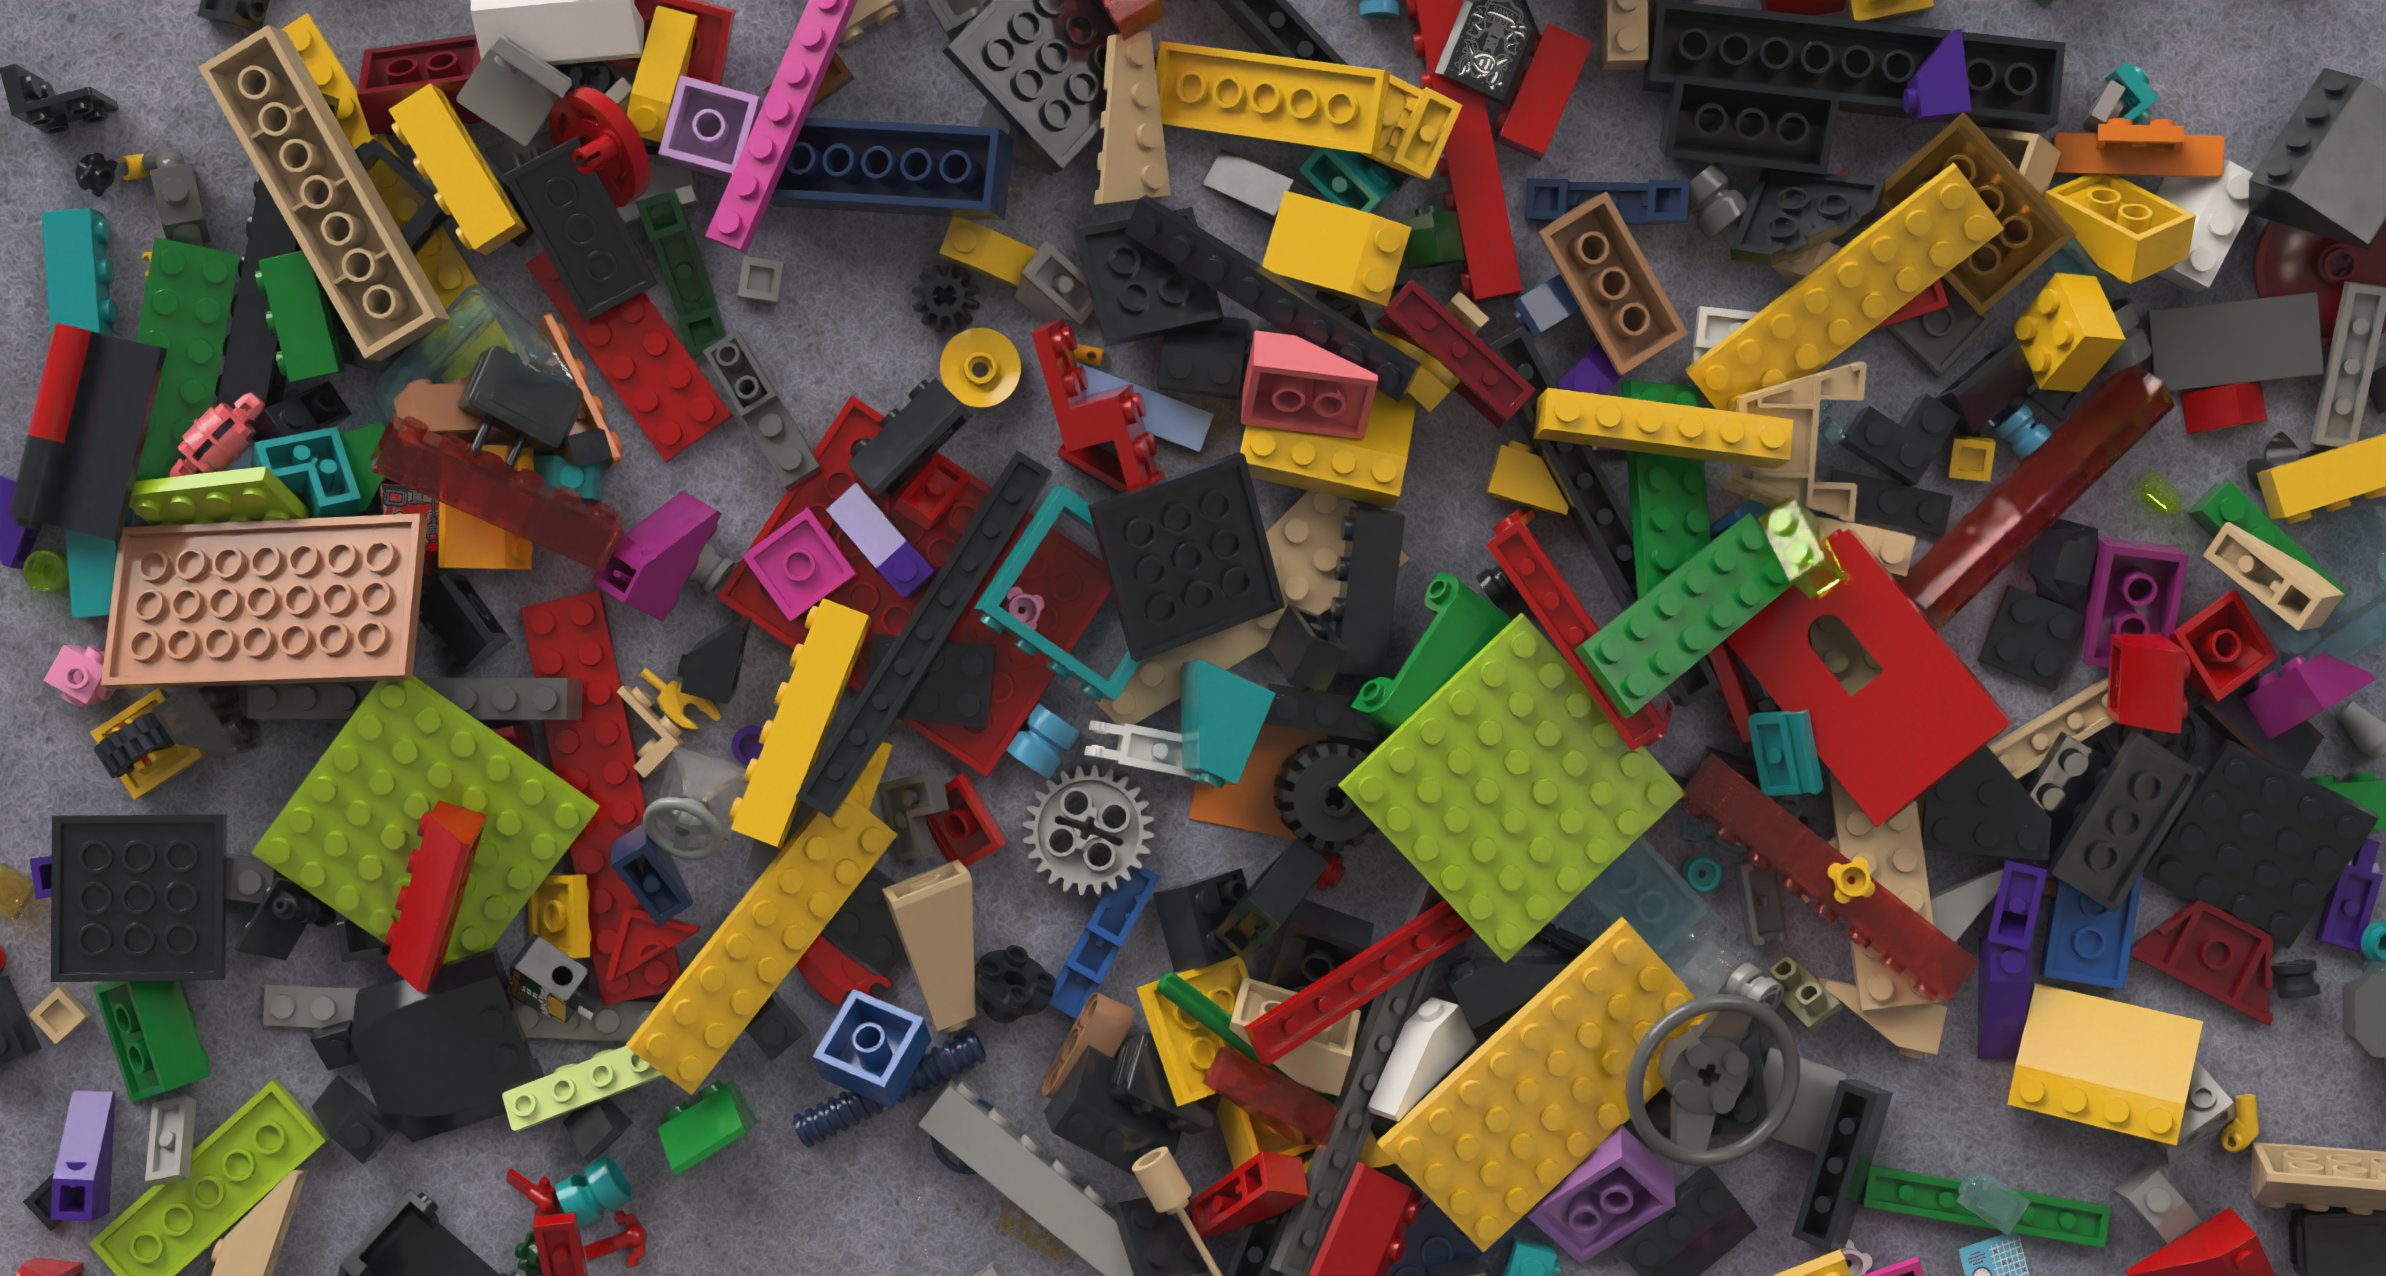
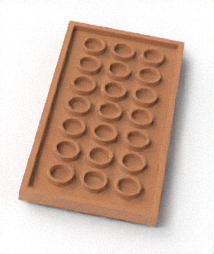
M418 513L124 527L121 540L118 542L101 686L108 689L413 679L428 518Z

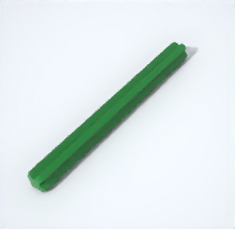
M1174 972L1165 973L1157 984L1159 993L1329 1117L1337 1095L1316 1092L1309 1087L1299 1085L1273 1063L1269 1066L1260 1064L1253 1047L1229 1029L1232 1019L1231 1014Z

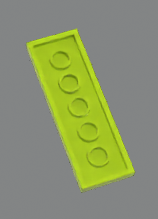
M277 1078L273 1079L192 1151L190 1179L152 1186L88 1244L116 1276H177L265 1198L290 1172L301 1166L329 1141L330 1138Z

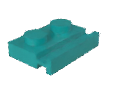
M1802 710L1801 712L1754 713L1747 718L1762 796L1800 795L1806 792L1817 794L1824 789L1809 710Z

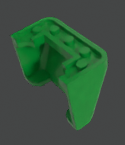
M1439 571L1435 579L1428 586L1424 602L1426 607L1437 615L1396 678L1391 680L1386 677H1378L1368 681L1363 685L1359 695L1351 705V708L1386 739L1513 621V619L1452 575Z

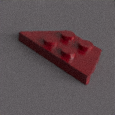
M2197 899L2194 902L2190 901L2131 945V957L2264 1025L2271 1026L2273 1013L2269 1012V988H2273V971L2270 968V960L2273 957V936L2207 902Z

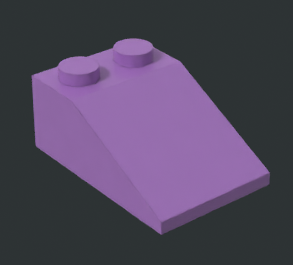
M1620 1124L1594 1152L1529 1210L1527 1217L1579 1264H1582L1675 1207L1674 1173Z

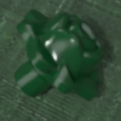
M530 1231L526 1234L524 1243H519L515 1248V1256L520 1259L518 1268L525 1271L527 1276H543L534 1232Z

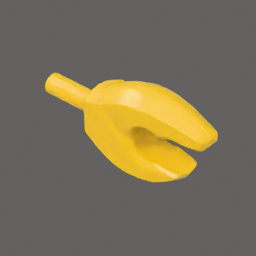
M647 668L640 673L642 678L661 692L657 697V702L663 713L674 724L692 731L699 729L697 724L685 715V707L690 703L695 704L700 711L705 712L713 720L719 721L721 719L718 709L711 700L681 693L682 682L672 680L667 685Z

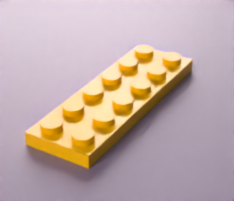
M1160 41L1156 78L1162 125L1370 155L1378 154L1391 72Z

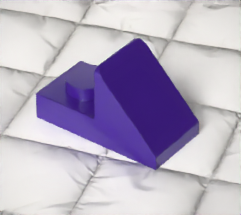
M2005 860L1997 897L1993 904L1987 941L2029 951L2048 870Z

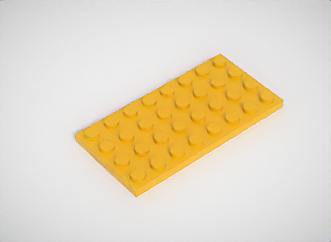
M1621 916L1381 1137L1377 1143L1484 1253L1594 1152L1620 1124L1623 1125L1631 1118L1627 1106L1626 1082L1630 1063L1638 1045L1660 1018L1675 1007L1696 997ZM1709 1012L1683 1022L1671 1031L1656 1048L1644 1077V1105L1664 1087L1663 1080L1658 1073L1660 1054L1667 1041L1671 1038L1676 1040L1682 1034L1691 1031L1689 1027L1699 1025Z

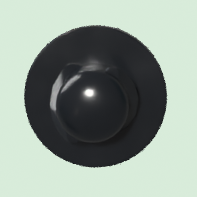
M1010 945L1006 950H995L986 953L980 958L974 970L975 985L984 997L983 1009L988 1017L999 1023H1012L1022 1015L1040 1013L1048 1006L1056 987V979L1050 973H1047L1039 963L1031 959L1025 949L1016 945Z

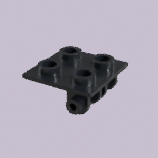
M276 877L273 884L266 890L263 901L253 918L243 929L242 936L234 949L239 952L287 960L307 924L314 923L319 927H327L335 921L336 911L295 882Z

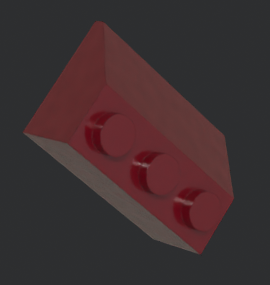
M476 35L365 50L357 97L370 135L384 133L395 135L391 125L396 121L389 112V109L429 83L444 92L462 123L475 124L483 121L484 119L459 104L456 100L458 94L481 61Z

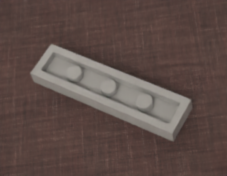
M2344 282L2310 440L2314 444L2342 447L2358 441L2386 314V286Z

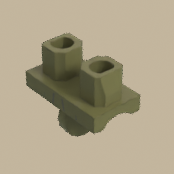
M1784 957L1770 968V978L1775 979L1784 988V995L1780 1004L1811 1034L1817 1030L1827 1017L1843 1009L1841 1003L1795 958Z

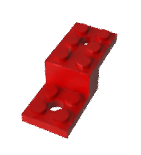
M1061 318L1047 322L1031 332L1066 452L1114 440L1128 491L1166 478L1162 470L1157 471L1153 456L1157 455L1156 442L1152 432H1146L1142 420V417L1146 416L1145 404L1141 394L1134 392L1133 385L1129 384L1086 396L1085 390L1088 389V379L1083 366H1077L1073 351L1077 349V343L1072 328L1070 326L1066 327L1064 319Z

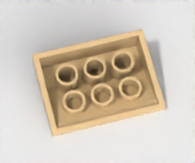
M2252 1142L2250 1192L2254 1200H2259L2261 1205L2272 1208H2283L2286 1206V1203L2303 1204L2305 1209L2313 1211H2328L2329 1206L2346 1207L2348 1212L2361 1215L2372 1214L2373 1209L2386 1210V1152Z

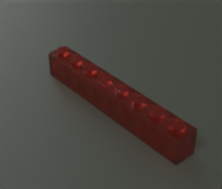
M2137 365L2113 374L2107 383L2089 400L2082 403L2078 410L2063 425L2054 430L2040 447L2030 456L2023 459L2020 465L2003 482L1996 485L1982 502L1971 512L1967 513L1943 539L1937 541L1922 559L1908 569L1907 577H1902L1897 582L1937 629L1940 630L2175 407L2165 382Z
M1713 753L1705 758L1683 786L1682 793L1684 796L1681 797L1684 800L1681 804L1683 809L1698 820L1705 816L1717 826L1714 832L1722 840L1731 846H1734L1736 842L1750 852L1747 858L1754 865L1765 872L1771 868L1783 877L1780 884L1798 898L1804 894L1816 903L1813 910L1831 924L1836 920L1849 929L1846 936L1864 950L1871 946L1883 956L1879 960L1883 966L1897 976H1900L1903 972L1916 982L1913 988L1930 1002H1934L1936 998L1940 1001H1950L1980 962L1871 876V882L1875 885V891L1872 896L1867 898L1862 896L1853 897L1845 904L1836 901L1834 898L1835 885L1833 880L1828 877L1827 870L1833 863L1843 865L1851 863V861ZM1849 876L1847 879L1848 883L1854 884L1855 878Z

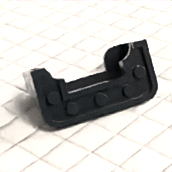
M411 1190L398 1201L341 1263L338 1276L509 1275L497 1273L439 1223V1217L435 1213L439 1207L431 1198L422 1192L415 1195ZM513 1271L510 1276H521V1275H519L518 1273H516V1272Z

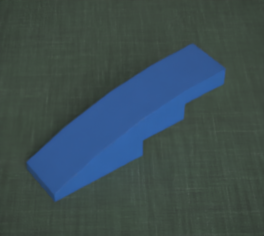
M1143 867V872L1131 868L1128 872L1133 883L1128 884L1122 878L1118 879L1117 893H1114L1108 886L1056 979V987L1048 1004L1049 1006L1077 1020L1089 997L1097 991L1161 876Z

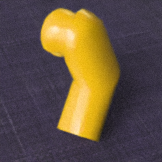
M2244 1094L2235 1096L2237 1116L2223 1130L2220 1138L2222 1147L2230 1153L2244 1150L2259 1133L2256 1095Z

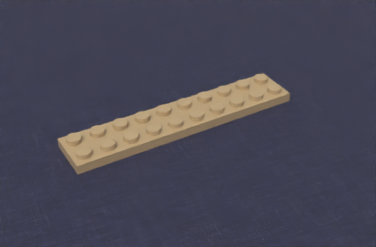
M1825 615L1819 617L1811 624L1808 632L1810 646L1851 696L1884 671L1840 618L1833 615ZM1826 765L1839 864L1851 863L1855 857L1864 858L1869 865L1867 870L1870 874L1871 882L1875 885V891L1872 896L1867 898L1862 896L1853 897L1848 903H1845L1859 1011L1944 1002L1917 801L1909 805L1884 826L1876 827ZM1849 876L1847 879L1848 883L1854 884L1855 878Z

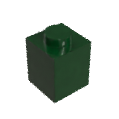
M1438 205L1416 209V217L1400 221L1401 224L1412 227L1405 248L1408 269L1436 268L1465 260L1457 211L1440 212Z

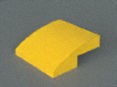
M1390 74L1378 154H1360L1404 173L1429 180L1463 105L1428 87L1421 90Z

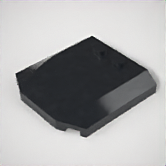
M497 947L443 963L426 994L418 992L402 976L359 989L356 994L351 1032L352 1043L379 1112L412 1142L506 1114L502 1098L504 1092L544 1077L538 1058L533 1059L508 992L510 982Z

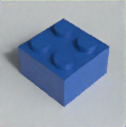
M852 989L814 1053L813 1060L822 1079L893 1109L932 1039L924 1018Z

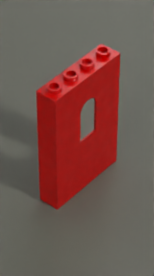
M1838 529L1822 541L1821 546L1824 548L1812 559L1808 555L1801 558L1791 567L1799 580L1725 640L1782 711L1801 712L1802 710H1809L1818 756L1876 827H1881L2012 726L2014 721L1856 531L1847 529L1845 532H1842L1841 529ZM1833 615L1840 618L1884 670L1853 696L1847 692L1810 646L1808 640L1809 628L1819 617Z

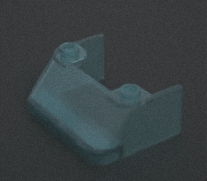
M475 284L466 288L446 309L451 319L450 321L414 341L380 376L375 387V398L402 443L393 399L407 387V384L421 379L431 380L432 384H446L451 380L461 378L469 379L480 354L493 346H500L513 354L517 352L526 367L566 385H569L573 378L547 337L497 293L482 285ZM440 445L403 446L420 474L440 481Z
M2382 504L2360 507L2351 513L2379 554L2375 561V573L2384 588L2317 631L2316 628L2298 631L2283 618L2273 623L2255 596L2247 590L2237 591L2278 656L2276 660L2269 664V667L2272 671L2275 670L2279 677L2284 674L2280 667L2301 654L2308 661L2323 652L2348 663L2386 638V510Z

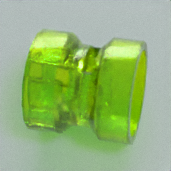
M42 550L29 555L23 566V576L27 584L33 589L40 591L61 592L70 588L67 554Z

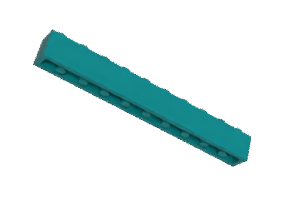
M92 208L41 212L51 337L55 323L113 336L112 323H116L118 313L116 303L113 299H110L109 283H113L115 276L113 263L109 258L107 259L106 243L111 241L109 221L104 218L103 213ZM130 506L128 507L124 527L131 525L133 520V511ZM65 528L72 618L109 617L118 542Z

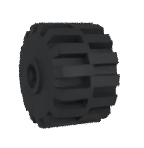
M1324 740L1317 741V744L1313 746L1305 744L1297 749L1299 753L1294 758L1289 756L1282 764L1285 767L1282 776L1276 775L1274 786L1278 788V796L1273 798L1275 808L1279 809L1282 815L1279 817L1286 828L1293 832V835L1321 850L1328 848L1332 851H1344V846L1351 845L1357 847L1364 843L1362 837L1368 832L1372 835L1375 834L1378 827L1338 786L1342 780L1368 757L1367 754L1340 742L1335 743ZM1331 788L1341 791L1336 797L1338 803L1335 806L1325 802L1329 797L1328 790Z

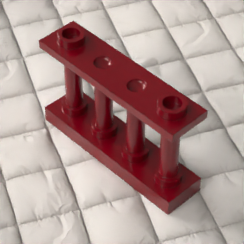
M1413 279L1404 286L1383 310L1385 314L1378 322L1392 335L1422 349L1434 357L1461 382L1454 390L1497 429L1507 422L1536 390Z

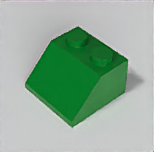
M717 1080L698 1092L701 1100L688 1108L685 1101L663 1114L667 1121L657 1129L671 1170L675 1176H678L746 1134L758 1122L733 1080L724 1086L720 1080Z

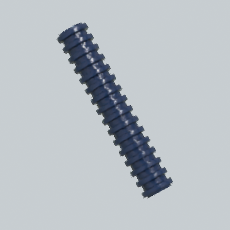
M969 1029L965 1032L966 1036L961 1037L957 1035L954 1037V1042L950 1043L946 1040L942 1044L943 1047L938 1048L934 1046L931 1048V1053L927 1054L925 1052L897 1101L900 1103L905 1102L908 1095L912 1098L916 1097L918 1090L926 1092L929 1089V1085L933 1084L936 1087L940 1085L941 1079L950 1080L953 1073L961 1075L963 1068L967 1067L971 1070L976 1062L980 1064L985 1063L986 1053L977 1034ZM842 1091L839 1094V1098L836 1099L832 1096L828 1098L827 1104L823 1102L818 1103L815 1110L809 1107L805 1110L804 1115L800 1113L795 1114L793 1124L803 1145L811 1148L814 1146V1141L824 1142L826 1135L834 1137L837 1135V1130L846 1131L849 1128V1124L852 1123L856 1126L860 1124L861 1118L865 1120L871 1119V1113L875 1112L879 1115L883 1112V1108L887 1106L852 1091L849 1093Z

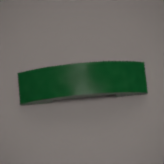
M676 189L636 201V205L648 239L652 241L678 314L677 320L690 357L704 353L703 350L725 338L727 333L697 241Z

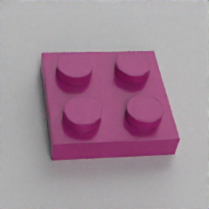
M806 508L742 555L789 622L799 618L810 610L813 605L815 606L821 602L822 598L825 599L858 575L810 508Z

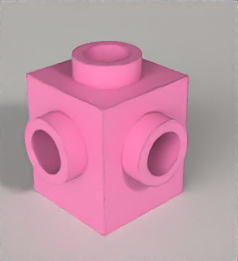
M63 645L43 680L63 691L60 696L62 699L82 708L85 704H102L116 690L101 686L105 652L92 646H88L86 650L79 645Z

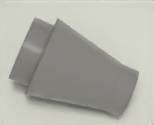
M2353 700L2343 708V711H2339L2334 716L2346 730L2362 756L2368 755L2375 761L2386 752L2385 722L2361 708Z

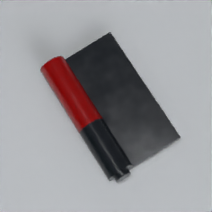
M55 323L8 515L16 517L15 525L41 530L42 523L120 542L167 352L166 348Z

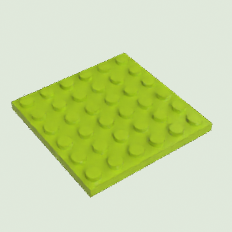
M1522 613L1511 621L1338 784L1504 963L1512 958L1686 794L1643 745L1634 751L1630 750L1574 669Z
M413 675L411 680H381L375 684L251 853L385 943L391 923L399 922L401 911L395 909L402 886L409 887L412 874L407 873L406 868L413 849L420 850L423 837L417 836V830L424 812L431 813L440 800L488 815L443 962L446 963L493 947L588 824L600 805Z

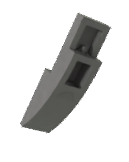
M736 330L703 350L740 416L746 421L784 488L790 491L823 471L806 443L807 440L740 332Z

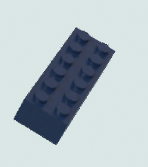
M806 118L769 203L777 207L1005 220L1014 139L1000 128Z

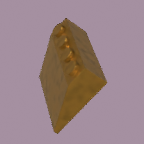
M1963 112L1885 180V195L1880 209L1887 214L1952 163L1960 169L2004 227V230L1943 275L1974 310L1982 316L2075 237L2077 233Z

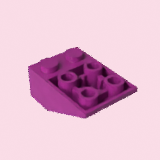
M681 491L609 546L591 582L624 604L664 622L668 613L677 605L679 592L686 579L695 571L698 565V557L707 540L711 539L715 534L718 520L722 513L688 493Z

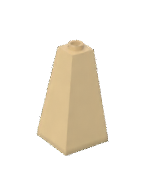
M957 859L882 889L930 1019L937 1032L943 1029L945 1032L959 1030L968 1024V1019L976 1016L972 878L969 871Z

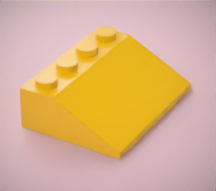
M1376 389L1363 439L1246 425L1240 452L1245 454L1251 478L1394 509L1401 492L1417 400L1407 392L1406 396L1398 403Z
M2035 983L2007 1105L2177 1146L2203 1021Z

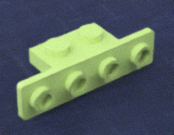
M627 1046L616 1050L608 1049L598 1052L592 1056V1059L579 1064L561 1066L554 1070L553 1074L504 1092L502 1098L511 1129L519 1132L665 1075L632 1052Z

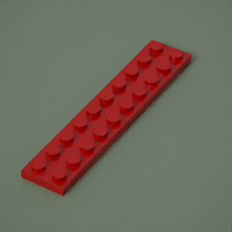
M597 590L521 607L520 610L534 678H571L582 680V721H543L554 774L600 805L597 812L570 846L575 874L587 875V886L590 893L588 902V921L591 930L590 948L600 996L605 999L604 1005L667 992L682 975L677 945L613 982L605 981L625 906L646 911L611 867V843L643 824V815L648 806L641 774L633 767L638 762L626 701L617 693L622 687L602 591Z

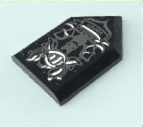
M1464 0L1433 75L1508 107L1539 33L1527 1Z

